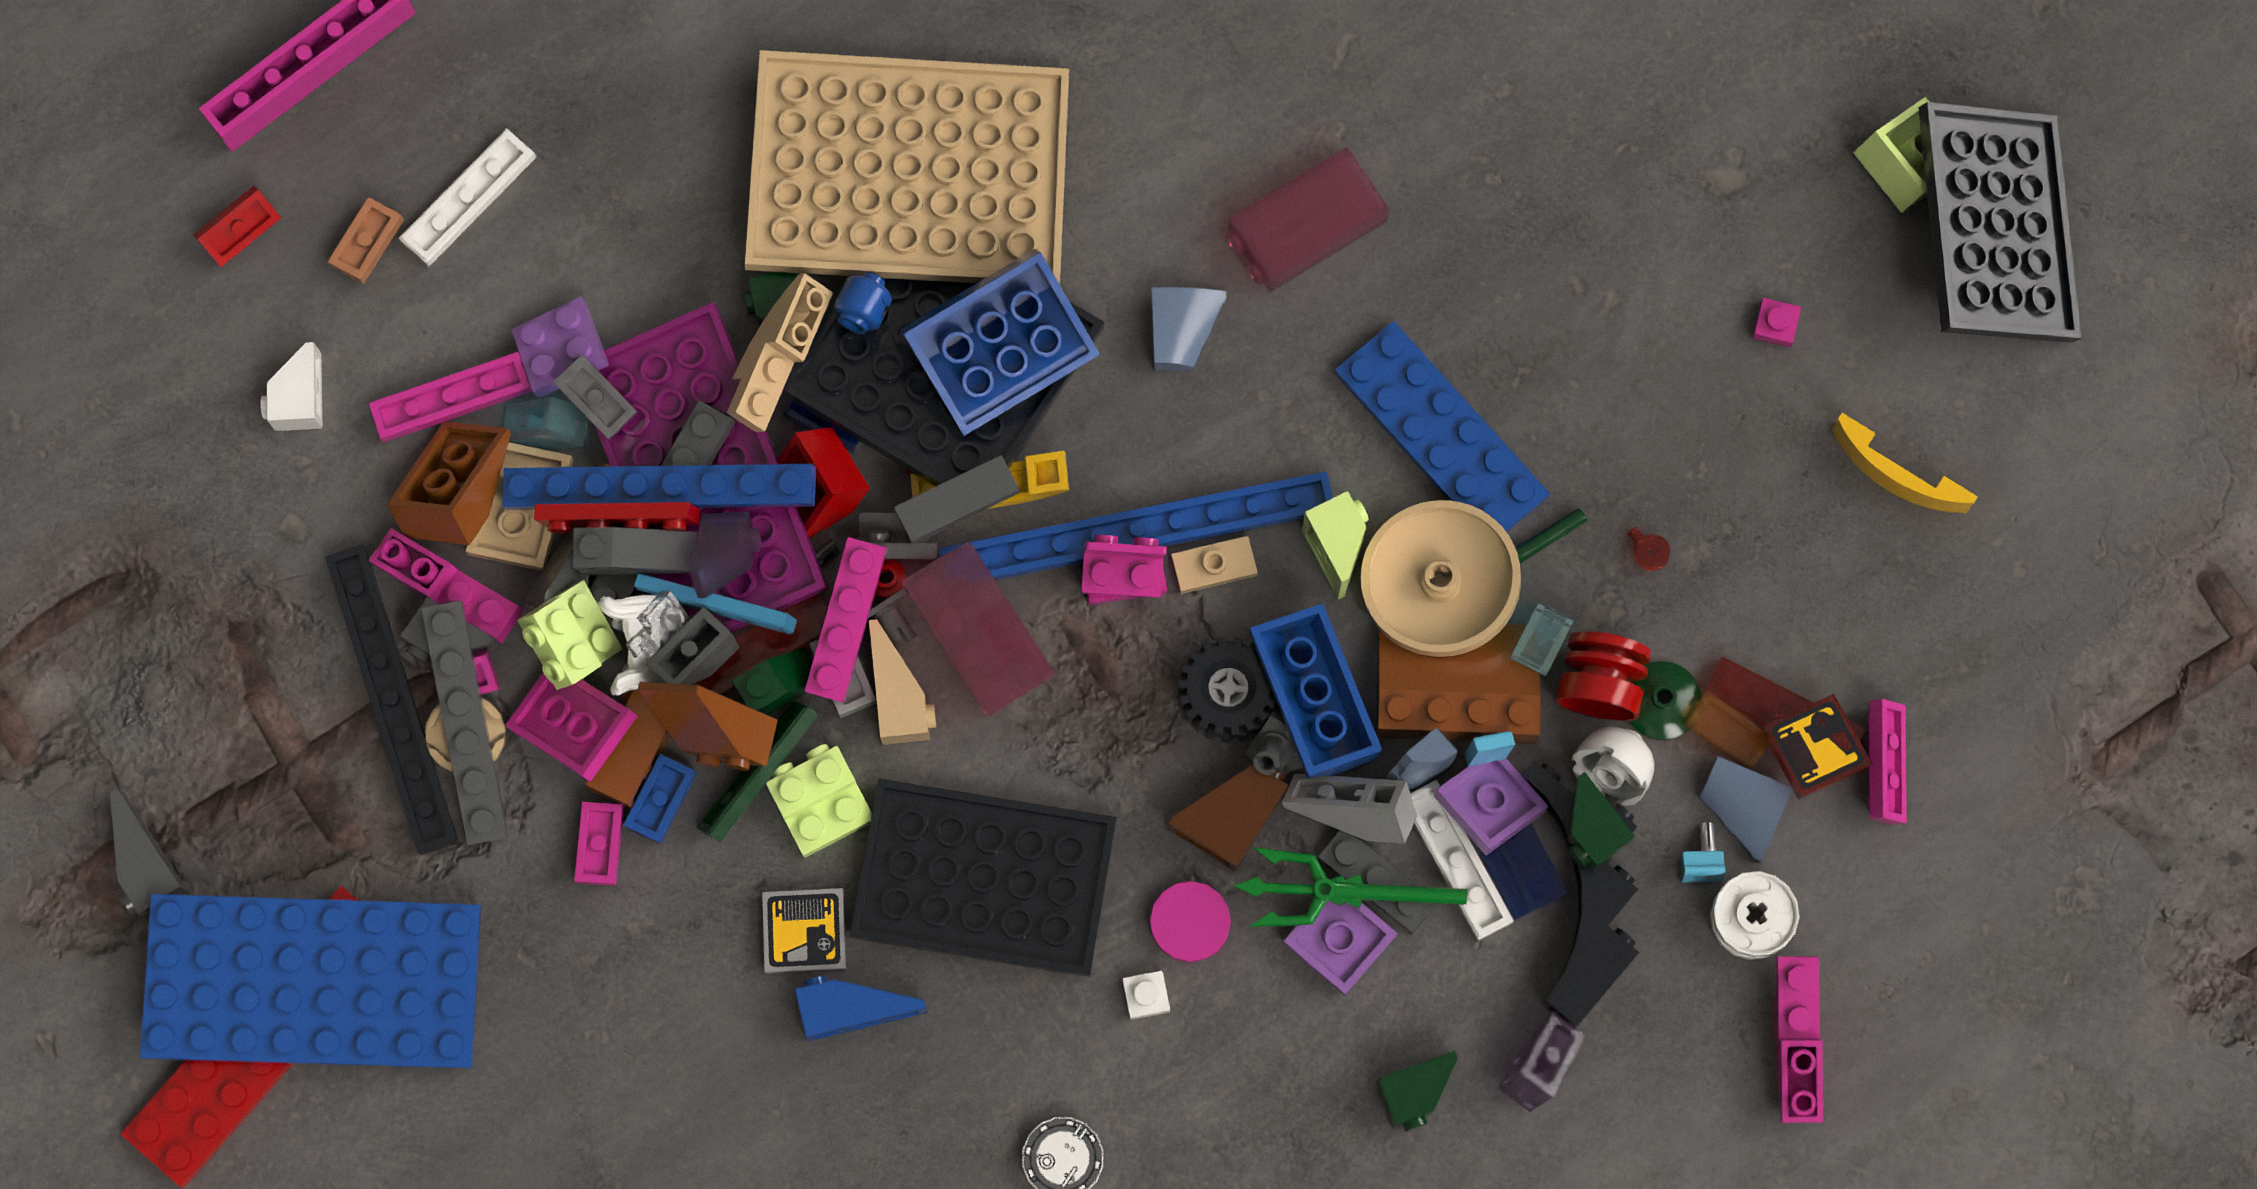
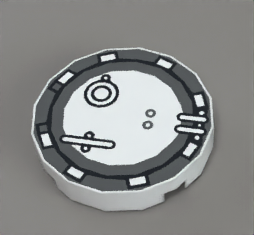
M1055 1117L1040 1123L1029 1134L1023 1148V1168L1028 1181L1035 1189H1091L1097 1183L1103 1169V1149L1098 1136L1087 1124L1073 1118Z

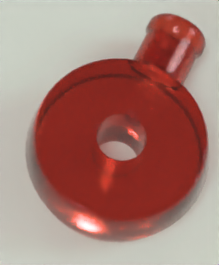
M1637 526L1627 533L1636 543L1633 555L1639 567L1646 571H1657L1668 564L1671 550L1668 542L1663 537L1655 534L1645 536ZM1648 550L1655 551L1656 555H1650Z

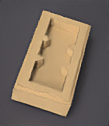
M1248 536L1171 554L1180 594L1258 576Z

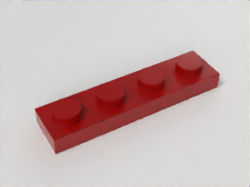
M689 502L535 504L534 520L547 527L548 532L559 534L571 533V527L600 528L624 526V528L648 529V526H662V530L686 531V526L700 525V509Z

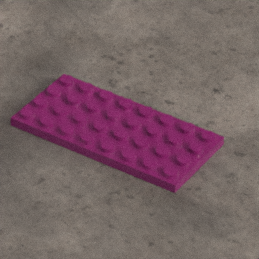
M714 302L604 350L609 366L598 371L638 411L610 440L595 426L610 467L661 466L699 400L736 421L711 465L780 464L767 430L765 432H755L727 413L739 385L732 378L740 362L718 306ZM797 507L698 508L700 509V525L686 526V531L704 533L703 573L652 574L654 578L777 611L829 589ZM668 602V618L675 635L700 610ZM712 614L730 632L749 625L746 622Z

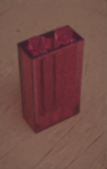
M1348 147L1231 216L1228 224L1229 232L1226 234V237L1237 254L1243 252L1250 262L1247 268L1254 281L1258 285L1264 283L1271 293L1386 223L1390 209Z

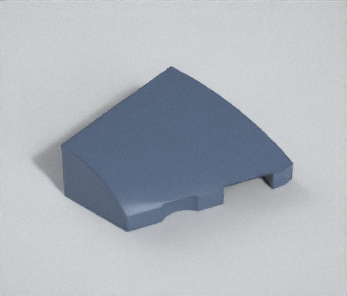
M1152 287L1154 371L1194 370L1202 347L1212 332L1213 324L1222 305L1224 306L1226 302V291L1187 287Z
M1435 728L1405 753L1398 764L1386 775V780L1407 781L1409 791H1413L1434 780L1452 767L1458 751Z
M1717 756L1711 766L1699 799L1711 812H1715L1722 820L1725 829L1731 835L1734 834L1751 853L1749 856L1754 861L1760 863L1793 787Z

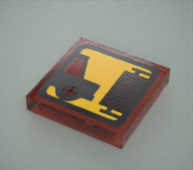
M1834 694L1768 723L1761 729L1798 800L1857 774L1872 765Z

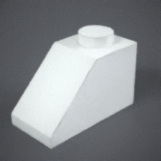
M314 342L305 343L267 382V395L261 397V413L263 419H267L275 431L322 429L321 352Z

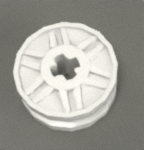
M1760 871L1742 873L1729 880L1714 898L1710 912L1712 932L1719 944L1733 956L1747 960L1766 959L1781 951L1795 934L1799 921L1797 900L1789 886L1774 875ZM1747 907H1750L1752 911L1755 908L1761 910L1763 913L1759 919L1762 923L1761 925H1759L1757 920L1753 924L1747 921L1746 917L1750 913Z

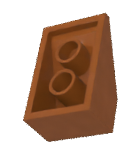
M456 422L442 423L387 503L405 537L470 545L489 517L511 436L508 428Z
M639 681L638 691L681 751L697 757V764L710 768H719L720 763H725L727 767L742 771H749L750 765L767 766L777 719L699 685Z

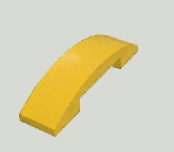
M1841 413L1831 429L1844 452L1864 474L1887 491L1904 500L1938 511L1967 513L1978 498V496L1946 476H1943L1934 488L1868 447L1876 433L1844 413Z
M1065 451L1025 456L1026 461L1013 462L1009 470L1020 493L990 508L1026 503L1069 491ZM914 473L910 474L912 498L935 487Z

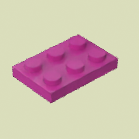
M543 672L505 726L516 735L591 782L638 716L582 679L571 686L556 690L554 684L546 678Z

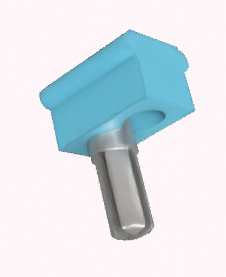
M1706 822L1700 824L1701 850L1682 853L1680 859L1681 882H1722L1725 876L1724 851H1717L1715 848L1714 824L1708 822L1706 827Z

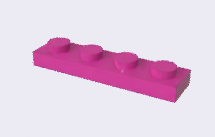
M516 352L370 402L369 406L380 439L385 443L530 393L532 388L520 354Z
M850 537L847 538L804 692L845 702L888 548Z

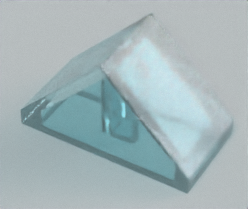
M1540 600L1510 658L1546 676L1576 617Z

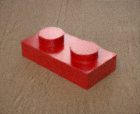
M253 185L193 236L214 261L222 267L281 219V217Z

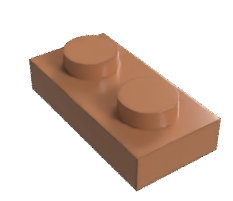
M368 197L328 260L330 267L364 285L403 223L404 218L402 215Z

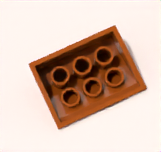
M1506 624L1495 637L1484 645L1463 654L1446 657L1426 656L1406 650L1392 642L1378 629L1377 738L1422 740L1432 730L1437 728L1448 741L1472 742L1476 737L1509 731L1512 732L1515 743L1535 744L1540 735L1538 625Z

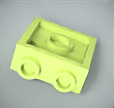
M584 580L574 583L517 620L523 630L522 634L526 643L534 649L543 665L544 675L554 684L556 690L575 684L601 667V663L623 649Z
M824 744L814 748L806 754L808 761L795 768L791 762L779 766L771 776L772 779L766 783L804 858L868 826L871 822L872 812L838 746L829 749L828 745Z

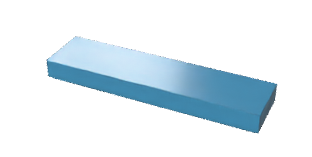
M638 573L634 584L636 590L644 595H658L668 602L698 610L704 607L712 614L786 634L794 632L797 622L788 613Z

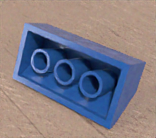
M1323 603L1249 628L1248 631L1307 778L1337 775L1372 763L1383 750Z

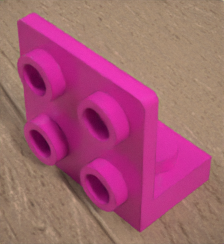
M1094 535L1093 542H1086L1084 545L1081 593L1161 598L1163 561L1166 556L1167 547L1158 546L1159 539L1135 537L1132 545L1118 544V536Z

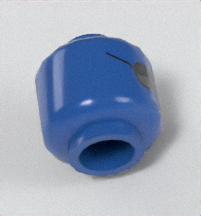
M865 272L863 276L854 275L848 277L834 304V310L839 316L838 322L846 329L859 334H866L867 330L878 329L892 302L890 292L884 287L885 281L869 272Z

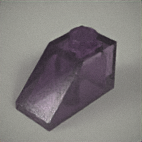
M749 512L702 514L689 568L698 598L708 597L751 569L754 552H759L761 537L759 529L753 528Z
M1553 1011L1515 1056L1498 1089L1526 1110L1532 1112L1554 1097L1586 1035Z

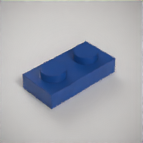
M660 754L623 826L661 845L697 776V772Z

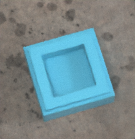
M1505 731L1474 738L1464 753L1468 767L1506 759L1516 745L1512 732Z

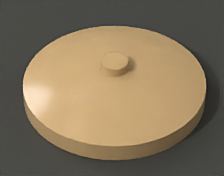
M1448 500L1428 501L1410 506L1398 512L1375 533L1363 558L1361 588L1365 605L1373 622L1392 642L1406 650L1421 655L1433 657L1455 656L1484 645L1495 637L1507 624L1516 608L1520 595V562L1510 536L1489 514L1461 502Z

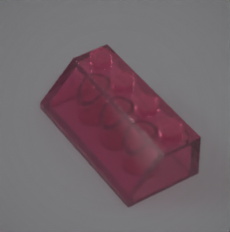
M970 541L936 559L902 581V584L988 718L1056 676Z

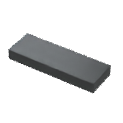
M1002 455L895 506L894 510L913 545L1019 494L1020 491Z

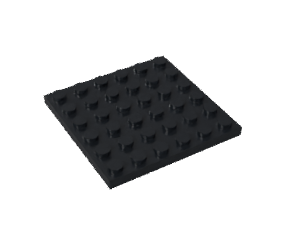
M882 278L885 281L884 287L892 296V302L880 327L872 331L867 330L866 334L852 332L838 322L839 316L833 308L815 334L804 362H795L781 395L936 487L1002 455L1008 468H1010L1075 370L964 436L899 329L976 283ZM1071 303L1094 343L1103 330L1105 322Z

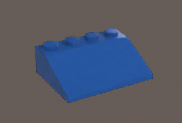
M1033 249L899 329L964 436L1100 355L1042 253L1036 249Z

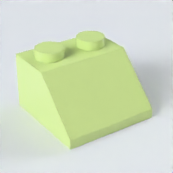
M1926 97L1875 131L1853 152L1901 213L1927 196L1918 109L1919 106L1929 102Z
M1348 491L1306 511L1302 526V533L1338 600L1345 597L1366 530L1364 522L1369 520L1360 500L1353 501Z

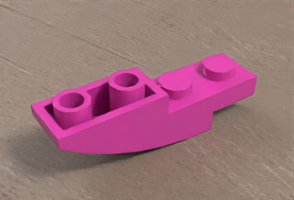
M392 528L368 560L424 599L429 597L439 604L463 601L467 622L492 636L501 644L520 618L522 609L518 605L457 570L448 561Z
M1775 956L1776 995H1773L1774 1040L1781 1122L1820 1123L1823 1122V1040L1820 1039L1819 957Z

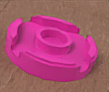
M1189 881L1177 883L1162 892L1153 905L1150 925L1152 936L1163 953L1173 960L1194 963L1206 960L1220 951L1227 941L1231 920L1229 908L1220 893L1206 884Z

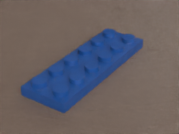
M1394 321L1335 369L1334 375L1448 501L1465 503L1484 511L1508 532L1549 498L1550 493Z

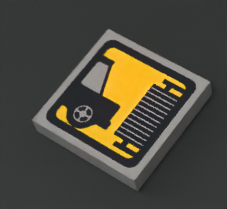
M843 888L762 892L765 974L847 970Z

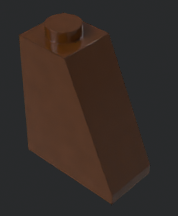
M1252 764L1172 816L1168 822V831L1236 872L1286 794L1288 785L1282 782L1285 777L1277 770L1274 774L1264 775L1259 773L1255 769L1254 764Z

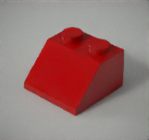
M833 427L795 432L778 458L780 464H813L816 467L815 506L797 507L809 539L820 530H826L853 513L870 489Z

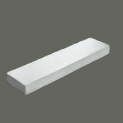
M506 128L399 237V240L429 267L536 158L535 153Z
M1437 780L1410 793L1417 813L1413 825L1447 887L1467 889V904H1457L1478 942L1512 924L1514 920L1465 831L1434 797L1436 790L1440 787Z

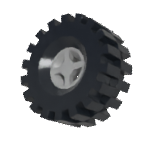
M1219 637L1216 643L1210 644V641L1201 644V649L1197 652L1194 650L1189 655L1187 663H1184L1181 669L1178 699L1182 707V714L1186 720H1190L1192 723L1191 727L1195 731H1203L1205 737L1211 740L1214 737L1222 738V742H1230L1233 738H1238L1239 741L1247 739L1251 733L1257 734L1270 717L1276 705V698L1254 643L1251 642L1250 646L1243 643L1242 638L1235 637L1234 641H1226V637Z

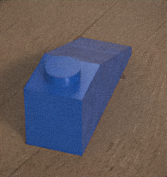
M827 976L807 979L803 981L804 987L795 989L808 1041L928 1013L926 1004L922 999L839 980L828 981Z

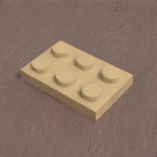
M509 442L489 517L472 543L467 545L465 551L467 555L543 571L548 561L555 533L548 532L547 527L534 520V510H507L502 507L504 468L572 467L574 460L572 456Z

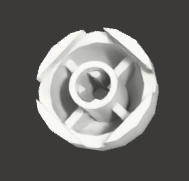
M1619 727L1598 729L1579 745L1572 756V760L1576 762L1573 767L1576 778L1585 772L1604 797L1605 793L1612 797L1619 798L1616 803L1622 806L1634 805L1639 802L1648 790L1654 774L1652 752L1642 737L1629 729Z

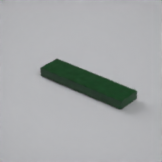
M795 701L792 702L777 721L767 766L750 765L749 771L739 770L697 824V829L707 837L720 843L811 726L818 714L808 706Z

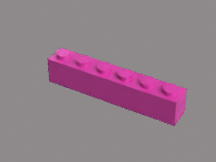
M340 1L198 108L223 143L233 152L415 15L416 12L411 1Z

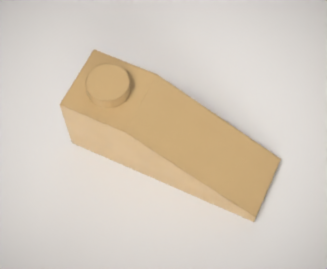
M869 620L879 731L882 745L930 740L929 728H937L934 704H927L923 690L878 620Z

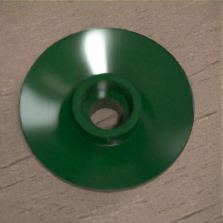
M1656 661L1645 664L1644 666L1648 670L1646 678L1639 681H1628L1639 686L1644 691L1638 719L1628 722L1636 731L1651 739L1670 740L1680 737L1688 732L1699 718L1702 708L1700 687L1690 672L1675 663ZM1661 691L1669 693L1671 702L1668 704L1660 703L1657 699V693Z

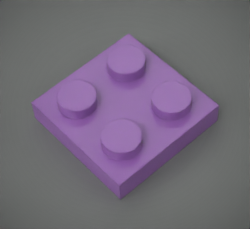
M582 297L511 329L532 391L538 398L558 390L559 388L553 381L581 355L597 370L609 366L590 310Z
M1507 759L1469 766L1439 787L1434 794L1437 801L1486 856L1543 815L1548 808L1544 800Z
M1326 902L1313 925H1297L1283 941V944L1345 996L1395 939L1398 933L1362 902L1359 910L1345 903L1340 907L1334 903Z

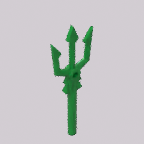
M1259 847L1252 848L1273 865H1276L1279 860L1308 864L1314 885L1264 883L1259 877L1233 886L1256 898L1262 893L1314 895L1306 915L1277 916L1272 911L1249 927L1313 925L1326 902L1334 903L1340 907L1345 903L1358 910L1362 900L1467 904V889L1363 884L1361 874L1345 880L1343 875L1328 879L1315 855Z

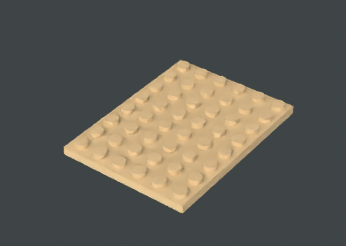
M760 50L745 270L838 276H863L865 272H869L880 278L978 283L1033 249H1036L1042 253L1060 284L1069 69Z

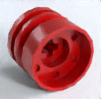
M1592 631L1570 633L1567 647L1571 652L1566 653L1564 663L1579 672H1568L1561 675L1556 703L1569 711L1598 719L1612 721L1637 720L1644 691L1639 686L1628 681H1639L1646 678L1648 670L1644 665L1650 661L1651 649L1638 641L1612 633Z

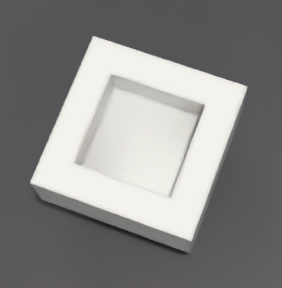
M1163 971L1123 978L1130 1020L1170 1012Z

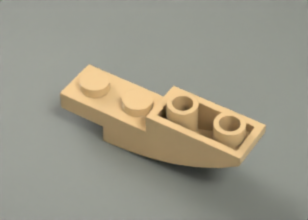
M800 273L770 310L751 340L732 378L739 385L727 413L755 432H765L794 362H804L833 292L806 273Z

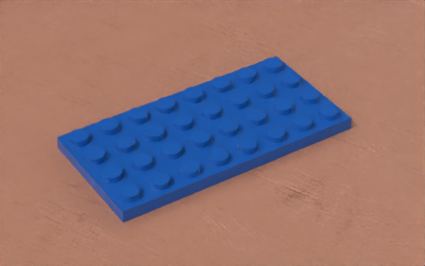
M151 894L140 1058L473 1069L482 906L476 904Z

